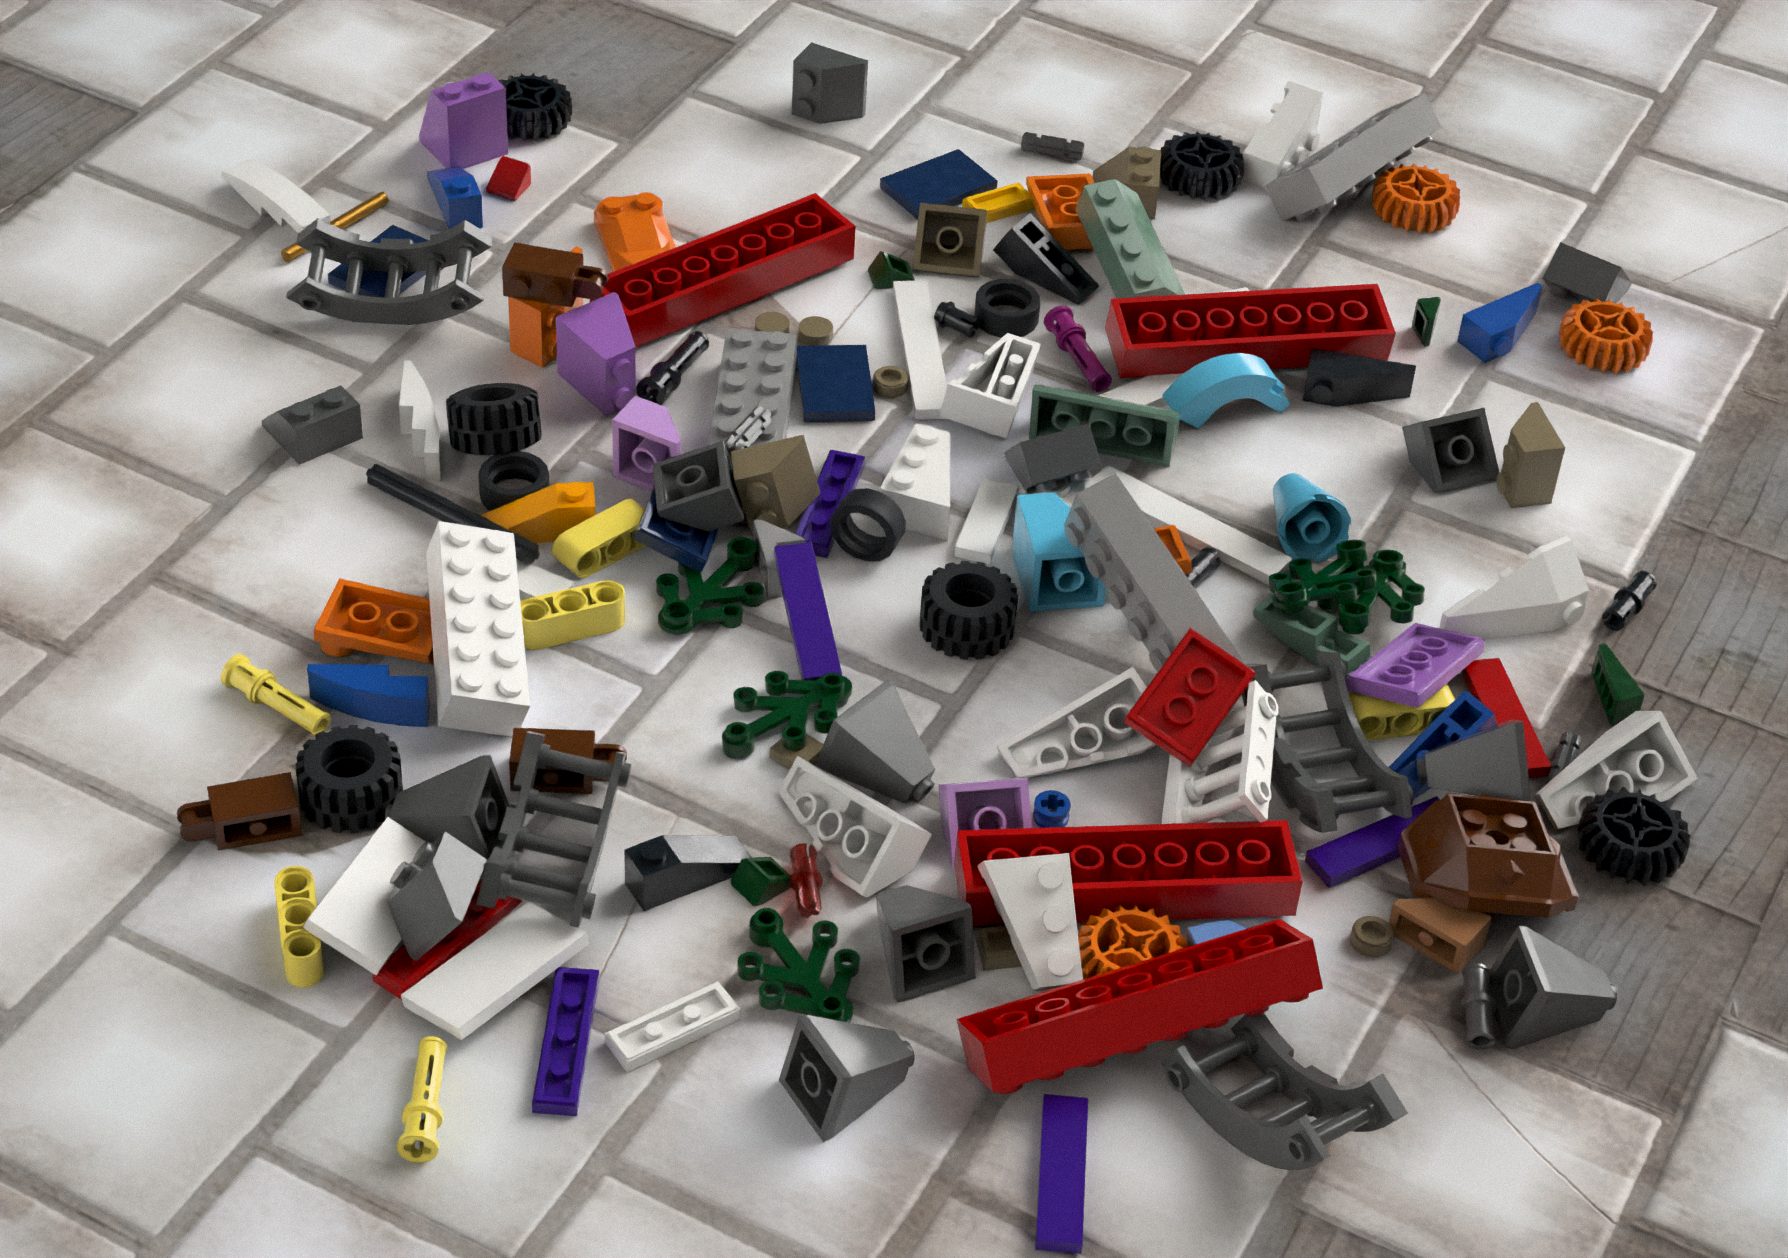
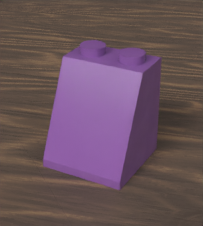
M488 72L477 74L472 78L456 83H448L444 87L431 90L419 133V141L445 168L460 167L464 169L507 155L506 88Z
M613 292L556 316L557 373L606 417L621 411L636 396L635 344L619 295Z

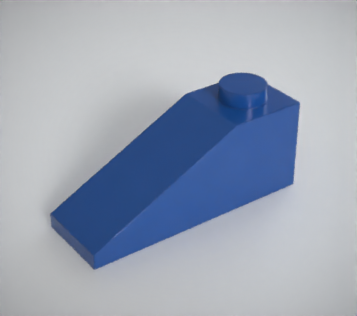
M460 167L427 171L428 181L448 229L464 220L478 228H483L482 195L474 176Z
M1535 283L1463 314L1457 342L1484 363L1511 352L1537 312L1543 286L1540 283Z
M1464 690L1389 768L1400 775L1407 776V781L1413 790L1414 799H1416L1431 788L1426 786V782L1418 783L1416 759L1423 758V753L1497 725L1495 713Z

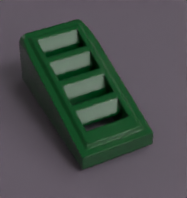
M1605 643L1598 645L1591 674L1610 725L1614 727L1635 711L1641 710L1645 694L1608 645Z

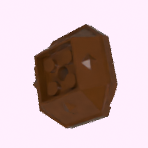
M1447 793L1441 800L1434 801L1400 834L1397 847L1412 894L1422 898L1434 897L1446 905L1468 911L1544 918L1556 916L1564 910L1566 912L1575 910L1579 896L1561 853V845L1548 834L1536 802L1491 798L1486 793L1480 796Z

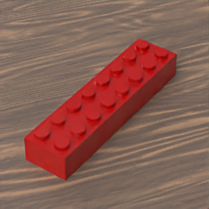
M814 193L609 273V280L606 286L603 287L601 297L613 292L619 295L636 348L853 260L856 226L818 194Z
M1378 284L1114 298L1110 301L1105 325L1119 379L1181 374L1208 359L1234 353L1250 354L1262 358L1270 369L1308 367L1312 348L1387 361L1396 335Z
M1287 820L1264 821L1261 823L1259 821L957 830L954 869L959 900L968 902L971 905L973 927L1005 926L1001 915H999L994 905L995 901L986 881L982 878L977 867L981 862L987 860L1069 853L1077 923H1087L1090 915L1099 917L1103 908L1114 912L1119 904L1125 910H1132L1136 904L1139 911L1148 912L1153 908L1156 917L1168 915L1169 920L1296 916L1303 882Z
M1276 919L956 1020L968 1069L993 1093L1009 1094L1020 1090L1024 1083L1037 1079L1049 1081L1060 1078L1064 1075L1065 1070L1071 1068L1101 1065L1106 1061V1057L1112 1055L1142 1052L1147 1048V1044L1153 1042L1183 1039L1188 1035V1031L1194 1029L1224 1026L1229 1022V1018L1235 1016L1262 1014L1269 1010L1270 1005L1279 1002L1294 1003L1303 1001L1309 997V993L1323 989L1313 939L1281 919Z

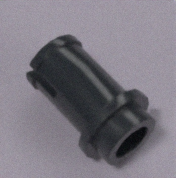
M951 301L948 303L941 302L934 315V320L938 322V326L942 328L948 326L969 338L976 334L975 331H972V328L978 330L981 321L979 317L956 308L955 303Z

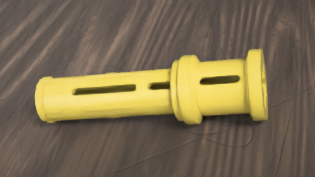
M243 654L234 655L225 664L221 673V682L226 687L239 689L246 694V698L252 703H265L311 732L314 736L328 729L331 723L330 714L323 712L299 695L278 684L275 675L271 671L266 669L260 670L250 664L249 658Z
M435 1036L424 1037L419 1042L411 1101L402 1111V1122L405 1127L404 1134L398 1139L397 1151L401 1157L411 1162L423 1163L430 1161L436 1157L439 1150L436 1131L442 1124L443 1112L438 1105L447 1044L443 1039ZM427 1072L430 1073L429 1086L426 1085ZM416 1140L420 1141L419 1149L415 1148Z

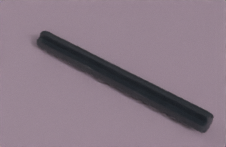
M374 464L366 472L368 484L443 522L514 533L379 464ZM514 533L516 559L525 564H532L535 559L538 560L540 556L539 545Z

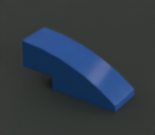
M308 664L307 673L310 699L336 711L373 722L398 726L428 727L430 709L428 676H390L389 665Z

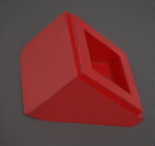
M502 156L488 182L486 192L516 201L531 185L530 164Z

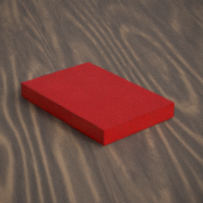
M1190 627L1126 715L1123 722L1191 767L1249 686V683L1254 679L1257 672Z

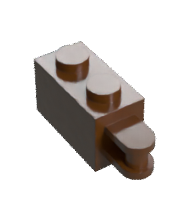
M514 242L502 266L503 296L572 307L577 297L592 300L600 298L603 293V287L606 286L609 277L601 268L583 265V254Z
M513 728L509 759L510 791H520L519 789H514L513 784L526 732L531 731L546 735L544 744L551 745L550 750L612 764L614 763L616 752L626 753L624 761L626 762L627 750L617 744H595L594 730ZM546 766L545 769L538 768L533 789L539 790V792L592 794L593 781L609 782V780Z
M291 772L207 786L209 800L187 803L180 806L177 810V819L182 824L180 826L182 839L193 842L216 838L218 851L302 836L299 806Z

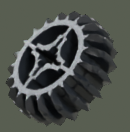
M521 73L519 77L510 75L508 80H498L506 88L507 135L510 136V139L522 138L523 141L526 139L537 141L540 137L549 139L550 134L558 135L561 129L567 128L568 122L571 121L572 98L570 97V92L566 90V85L559 84L558 79L549 80L547 75L538 77L534 73L531 76H525Z
M1198 131L1195 134L1184 132L1182 136L1173 135L1172 140H1166L1164 146L1161 147V182L1169 187V191H1179V196L1188 195L1192 199L1200 197L1204 201L1207 197L1218 200L1220 195L1229 196L1230 192L1236 191L1238 185L1241 184L1245 169L1243 154L1240 153V147L1233 146L1231 140H1223L1222 135L1215 137L1210 135V132L1200 134Z
M1622 787L1618 794L1608 789L1603 796L1595 795L1591 803H1587L1586 808L1583 809L1577 827L1579 849L1584 851L1585 861L1595 862L1596 871L1606 870L1610 872L1611 879L1619 876L1624 878L1627 884L1632 879L1638 880L1644 886L1650 879L1660 883L1664 877L1672 878L1677 869H1680L1681 864L1685 862L1690 846L1688 823L1682 820L1681 811L1671 810L1670 801H1658L1656 793L1651 796L1642 794L1640 788L1635 793H1630L1625 787Z

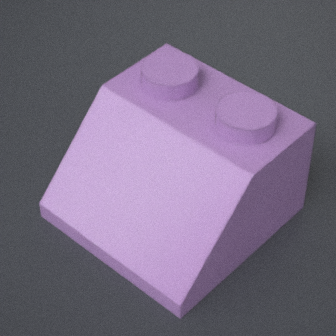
M634 396L612 419L613 477L652 491L655 483L653 463L681 455V439L667 407Z
M1028 778L938 784L941 823L952 868H954L957 830L1032 828Z

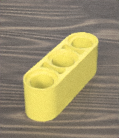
M626 499L560 534L553 543L552 555L579 578L593 575L645 547V545L633 540L645 508L634 499Z
M599 581L527 598L520 602L525 649L529 650L544 649L619 630L625 623V591L623 586L615 581Z
M1447 684L1418 708L1354 692L1348 693L1354 713L1367 741L1419 735L1455 700Z
M290 866L279 871L274 881L284 972L287 981L291 985L309 987L318 983L324 976L321 940L303 928L307 919L317 907L314 878L307 868Z

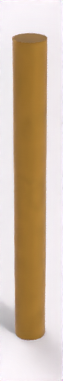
M379 192L330 221V224L344 230L386 205L389 199L384 192ZM295 242L283 249L281 256L286 262H290L308 250L296 245Z

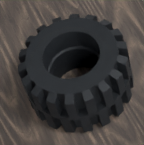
M513 383L482 384L460 390L446 399L450 445L455 450L473 455L504 454L523 450L541 439L538 394L536 390L530 387Z
M961 561L960 564L953 562L945 564V568L938 567L933 570L932 575L927 576L922 586L919 627L920 631L923 632L922 637L926 642H931L933 649L936 651L942 650L944 655L949 657L955 655L963 660H968V657H975L978 660L985 659V655L994 656L999 653V649H1006L1009 646V642L1013 640L1015 634L1018 594L1015 583H1011V578L1007 574H1000V569L994 566L987 567L985 566L986 563L982 562L975 564L969 563V561Z
M349 725V728L332 727L330 732L321 731L315 734V740L308 739L303 744L304 750L298 752L296 757L297 763H295L299 803L301 810L305 811V817L310 822L316 821L318 827L322 829L330 827L332 832L342 833L343 830H350V833H359V829L367 828V830H371L377 827L376 823H383L385 821L386 807L394 803L398 792L403 791L401 759L395 742L389 741V736L383 732L376 734L374 728L365 727L360 729L358 725Z

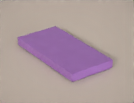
M1414 623L1346 677L1347 691L1418 708L1484 652L1485 640L1480 637Z

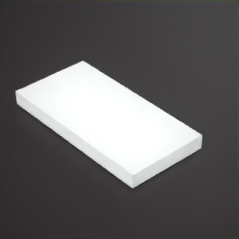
M387 817L309 916L303 928L374 975H377L402 942L401 935L387 903L394 887L390 883V879L402 862L405 861L409 864L413 860L418 849L426 841Z
M527 902L401 994L403 1005L456 1038L463 1040L588 946L587 932L570 926V923L531 902Z

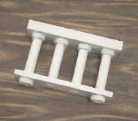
M1256 680L1249 683L1247 706L1230 712L1212 737L1245 724L1244 734L1208 748L1209 741L1191 767L1170 754L1161 824L1204 823L1244 806L1251 811L1260 823L1268 819V807L1271 800L1270 784L1276 715H1278L1279 709L1273 695L1266 693ZM1242 752L1240 763L1205 776L1209 765ZM1239 781L1237 792L1202 805L1205 794Z

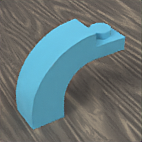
M1243 353L1225 354L1197 364L1182 374L1162 394L1171 410L1181 412V420L1198 429L1217 409L1236 399H1256L1279 413H1282L1291 404L1282 392L1285 389L1284 385L1275 377L1264 359Z

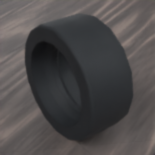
M997 279L985 283L977 291L974 316L979 317L981 320L979 328L989 335L1002 338L1007 333L1022 337L1034 331L1038 325L1040 295L1029 284L1015 279ZM998 305H1011L1014 307H1018L1022 310L1015 312H1005L997 310L993 307Z
M511 451L510 453L496 454L487 459L481 465L478 472L481 503L489 511L550 486L548 466L541 458L528 452ZM507 479H523L533 483L521 489H506L496 485Z
M869 488L855 489L847 493L832 515L830 530L838 545L854 558L864 561H881L889 557L904 535L906 527L903 512L895 501L884 493ZM850 513H860L871 517L884 529L886 537H876L862 531L853 522Z

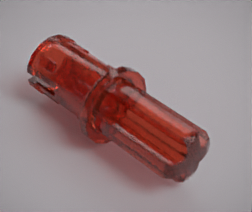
M807 843L797 844L790 851L793 870L789 879L790 887L795 891L796 906L800 911V915L804 918L818 915L822 909L820 887L823 884V877L817 868L816 848L810 845L808 856Z

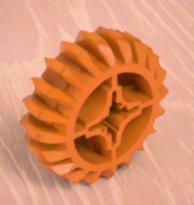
M1413 163L1412 166L1408 167L1404 164H1400L1398 168L1391 167L1388 171L1381 172L1380 177L1376 179V183L1373 186L1372 208L1376 210V216L1383 217V223H1392L1395 229L1401 227L1406 232L1414 230L1418 234L1421 231L1432 233L1434 229L1443 230L1445 226L1451 225L1453 219L1456 218V214L1459 212L1461 196L1460 189L1456 187V181L1450 180L1448 174H1440L1439 169L1431 170L1426 165L1424 167H1417Z
M1595 298L1593 302L1582 300L1581 304H1573L1571 310H1567L1565 316H1563L1558 333L1559 341L1561 342L1560 349L1567 351L1568 358L1576 359L1577 365H1587L1589 370L1592 368L1600 369L1602 373L1605 370H1611L1614 374H1617L1620 369L1629 372L1632 367L1639 368L1641 362L1646 361L1653 342L1651 322L1645 320V314L1635 313V307L1627 308L1623 306V302L1617 304L1611 302L1610 299L1604 302Z
M1120 904L1114 912L1103 908L1099 917L1090 915L1086 925L1081 926V930L1078 932L1083 979L1188 947L1187 938L1181 936L1180 926L1170 925L1168 915L1158 918L1155 916L1153 908L1148 912L1139 911L1137 904L1132 910H1125ZM1109 947L1108 951L1103 953L1101 952L1105 948Z

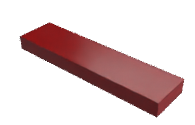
M1500 658L1474 660L1461 671L1471 695L1495 713L1497 724L1515 719L1523 721L1529 778L1548 776L1551 764Z
M481 879L477 884L462 923L417 961L409 957L405 945H403L390 956L377 975L372 973L373 982L402 1000L401 994L488 932L522 902V899L507 896L506 900L499 899L494 908L476 905L482 883Z

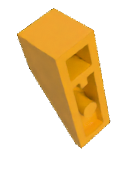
M555 483L484 513L481 516L534 543L554 542L564 531L595 516L594 483Z

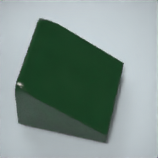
M884 251L878 253L868 268L872 284L876 289L893 288V281H915L908 261Z
M1440 297L1421 298L1416 302L1412 328L1424 347L1430 345L1439 312Z
M772 857L742 858L731 879V885L753 906H759L792 888L796 882Z

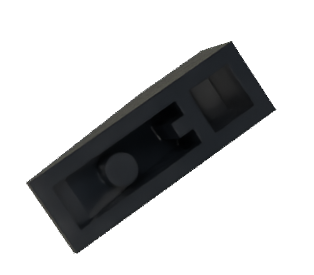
M1031 213L1014 225L993 249L1015 274L1077 305L1082 303L1100 286Z
M1312 348L1302 401L1339 407L1408 398L1412 390L1416 365Z
M661 835L624 849L625 885L642 910L646 911L732 878L742 858L752 857L737 836Z

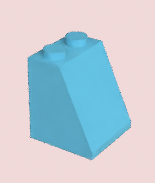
M1055 492L1017 495L1012 555L1029 612L1103 606L1106 587L1099 577L1095 578L1089 572L1085 562L1086 558L1079 547H1074L1067 539L1064 523L1071 508Z

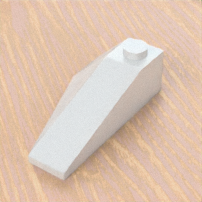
M1565 536L1536 548L1528 554L1529 562L1516 571H1513L1510 567L1499 574L1500 580L1486 591L1478 588L1442 613L1439 628L1480 637L1485 640L1554 631L1565 625L1576 623L1582 619L1585 612L1589 589L1572 540Z
M1134 667L998 744L997 749L1016 778H1031L1141 754L1156 744L1123 721L1147 687Z
M1635 711L1606 731L1537 792L1536 796L1554 829H1560L1579 824L1582 811L1586 808L1587 803H1591L1595 795L1603 796L1608 789L1618 794L1622 787H1625L1630 793H1635L1640 788L1642 794L1647 796L1656 793L1657 800L1662 802L1675 796L1695 782L1698 777L1662 711Z
M799 756L796 757L778 791L799 824L804 825L814 839L812 843L817 851L824 854L831 867L829 869L835 878L867 898L912 872L932 835L904 816Z

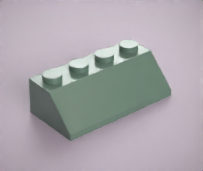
M1116 179L1084 185L1075 210L1116 298L1184 295L1185 293L1138 194Z
M1034 385L1032 390L1029 439L1080 426L1081 420L1087 421L1090 425L1098 453L1170 467L1178 437L1181 412L1045 385Z

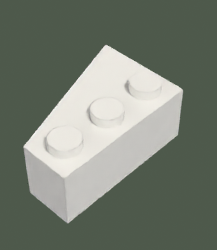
M1291 81L1287 82L1284 87V100L1281 104L1275 102L1271 108V113H1274V116L1269 124L1264 125L1261 123L1243 152L1245 169L1243 179L1241 180L1265 188L1267 184L1304 161L1306 155L1316 149L1320 139L1317 127L1323 92Z
M1007 333L984 353L983 358L974 365L972 363L969 365L963 376L958 380L953 379L948 383L939 416L1007 439L1031 379L1041 344Z
M916 423L879 488V492L893 499L900 507L906 520L905 530L945 541L948 540L950 516V432Z
M1069 853L981 862L977 867L982 878L986 881L995 901L994 905L1004 921L1012 939V945L1032 989L1058 988L1083 980Z

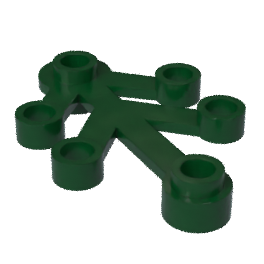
M746 537L732 539L727 545V560L704 583L701 573L678 562V572L686 578L690 596L685 601L679 598V578L676 575L665 573L658 576L656 592L660 597L664 598L665 602L658 614L660 628L667 633L680 635L691 631L696 624L720 622L726 628L739 627L742 624L743 610L738 604L726 603L721 608H700L705 604L739 600L748 607H757L763 603L764 587L757 582H748L743 586L721 588L738 571H748L757 562L758 547L756 542Z
M1353 539L1338 543L1336 545L1337 559L1316 574L1312 570L1311 560L1300 558L1290 561V574L1280 572L1269 576L1270 591L1272 593L1276 592L1272 597L1273 605L1284 613H1298L1311 601L1334 598V601L1338 604L1355 602L1357 600L1356 589L1367 590L1377 586L1376 571L1369 568L1361 569L1368 558L1366 542ZM1344 570H1356L1355 572L1340 574ZM1291 578L1300 579L1301 582H1292Z
M1386 549L1375 552L1369 565L1361 568H1369L1376 571V587L1367 590L1356 589L1357 595L1360 596L1357 601L1350 604L1340 605L1334 601V598L1317 600V605L1321 609L1333 610L1339 607V624L1342 626V630L1347 634L1357 635L1363 633L1365 628L1369 626L1370 609L1378 597L1391 608L1390 618L1392 621L1401 624L1413 621L1414 606L1421 605L1424 602L1425 588L1415 583L1405 574L1406 563L1403 561V555L1398 551ZM1344 570L1340 574L1355 572L1356 570ZM1392 581L1400 589H1402L1401 597L1387 584V582Z
M772 671L765 676V689L769 695L781 696L786 693L805 695L799 698L757 696V691L754 688L741 687L736 689L733 693L734 707L737 711L751 712L753 710L772 712L749 724L743 722L729 724L722 734L724 754L731 758H745L751 755L755 749L754 738L790 720L789 725L782 730V744L784 748L792 751L804 748L807 744L805 728L809 709L819 704L821 705V709L814 713V728L819 733L828 734L833 720L838 717L837 708L844 706L852 694L851 681L838 673L825 674L816 681L789 680L787 673Z
M762 908L756 911L749 922V937L751 941L761 947H772L787 967L783 968L763 963L762 956L756 952H745L738 957L737 973L741 979L746 981H766L759 987V1004L767 1010L782 1009L850 1023L853 1018V1005L846 998L852 977L856 976L859 972V954L852 949H841L836 952L834 956V972L836 974L829 992L820 981L829 951L837 944V926L827 920L814 924L812 928L813 946L806 963L783 933L784 923L778 912L771 908ZM820 934H829L830 936H821ZM843 962H850V963H852V964H850V965H844V964H842V963H843ZM746 965H754V966H756V967L748 968V967H745V966H746ZM784 986L802 989L809 997L785 993ZM767 994H776L777 996L769 997Z

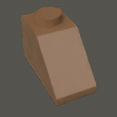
M1436 898L1397 899L1392 907L1389 924L1394 930V937L1459 974L1484 947L1492 917L1483 912L1468 911L1446 905Z

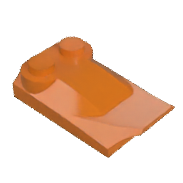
M1091 174L1026 177V185L1041 225L1066 251L1074 249L1093 251V246L1075 210L1084 185L1094 183Z
M643 192L631 196L607 197L599 202L597 209L594 211V224L612 272L676 248L663 215V201L652 193Z
M339 578L314 628V641L319 642L322 651L334 657L348 656L359 650L434 665L430 601L428 598Z

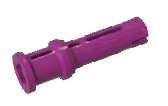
M1068 306L1054 307L1044 317V326L1049 332L1054 333L1058 347L1065 352H1069L1089 382L1092 390L1100 392L1107 389L1112 383V377L1086 342L1085 329L1080 324H1076L1073 319V312Z

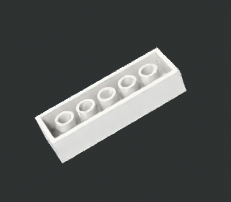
M439 521L426 552L438 727L512 737L513 728H521L530 708L514 533Z

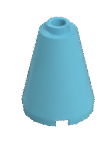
M1286 474L1277 480L1273 487L1279 543L1286 554L1294 560L1305 558L1313 559L1315 562H1322L1336 555V545L1348 540L1349 535L1347 533L1349 524L1351 525V517L1343 503L1300 474Z

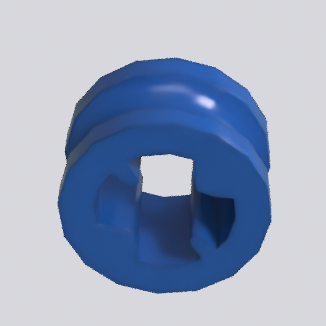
M1054 790L1039 793L1035 798L1033 820L1040 828L1065 827L1069 821L1071 808L1069 798L1065 794ZM1048 809H1055L1056 812H1049Z

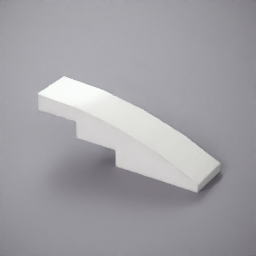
M248 159L222 171V177L261 216L269 213L281 227L289 224L297 233H300L317 218L330 224L331 215L310 195L289 179L265 165Z
M404 360L399 402L401 434H412L413 457H424L426 481H441L439 426L434 403L425 381L412 361Z

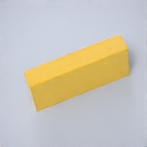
M1019 182L966 197L962 202V207L987 210V223L1035 209L1029 192Z

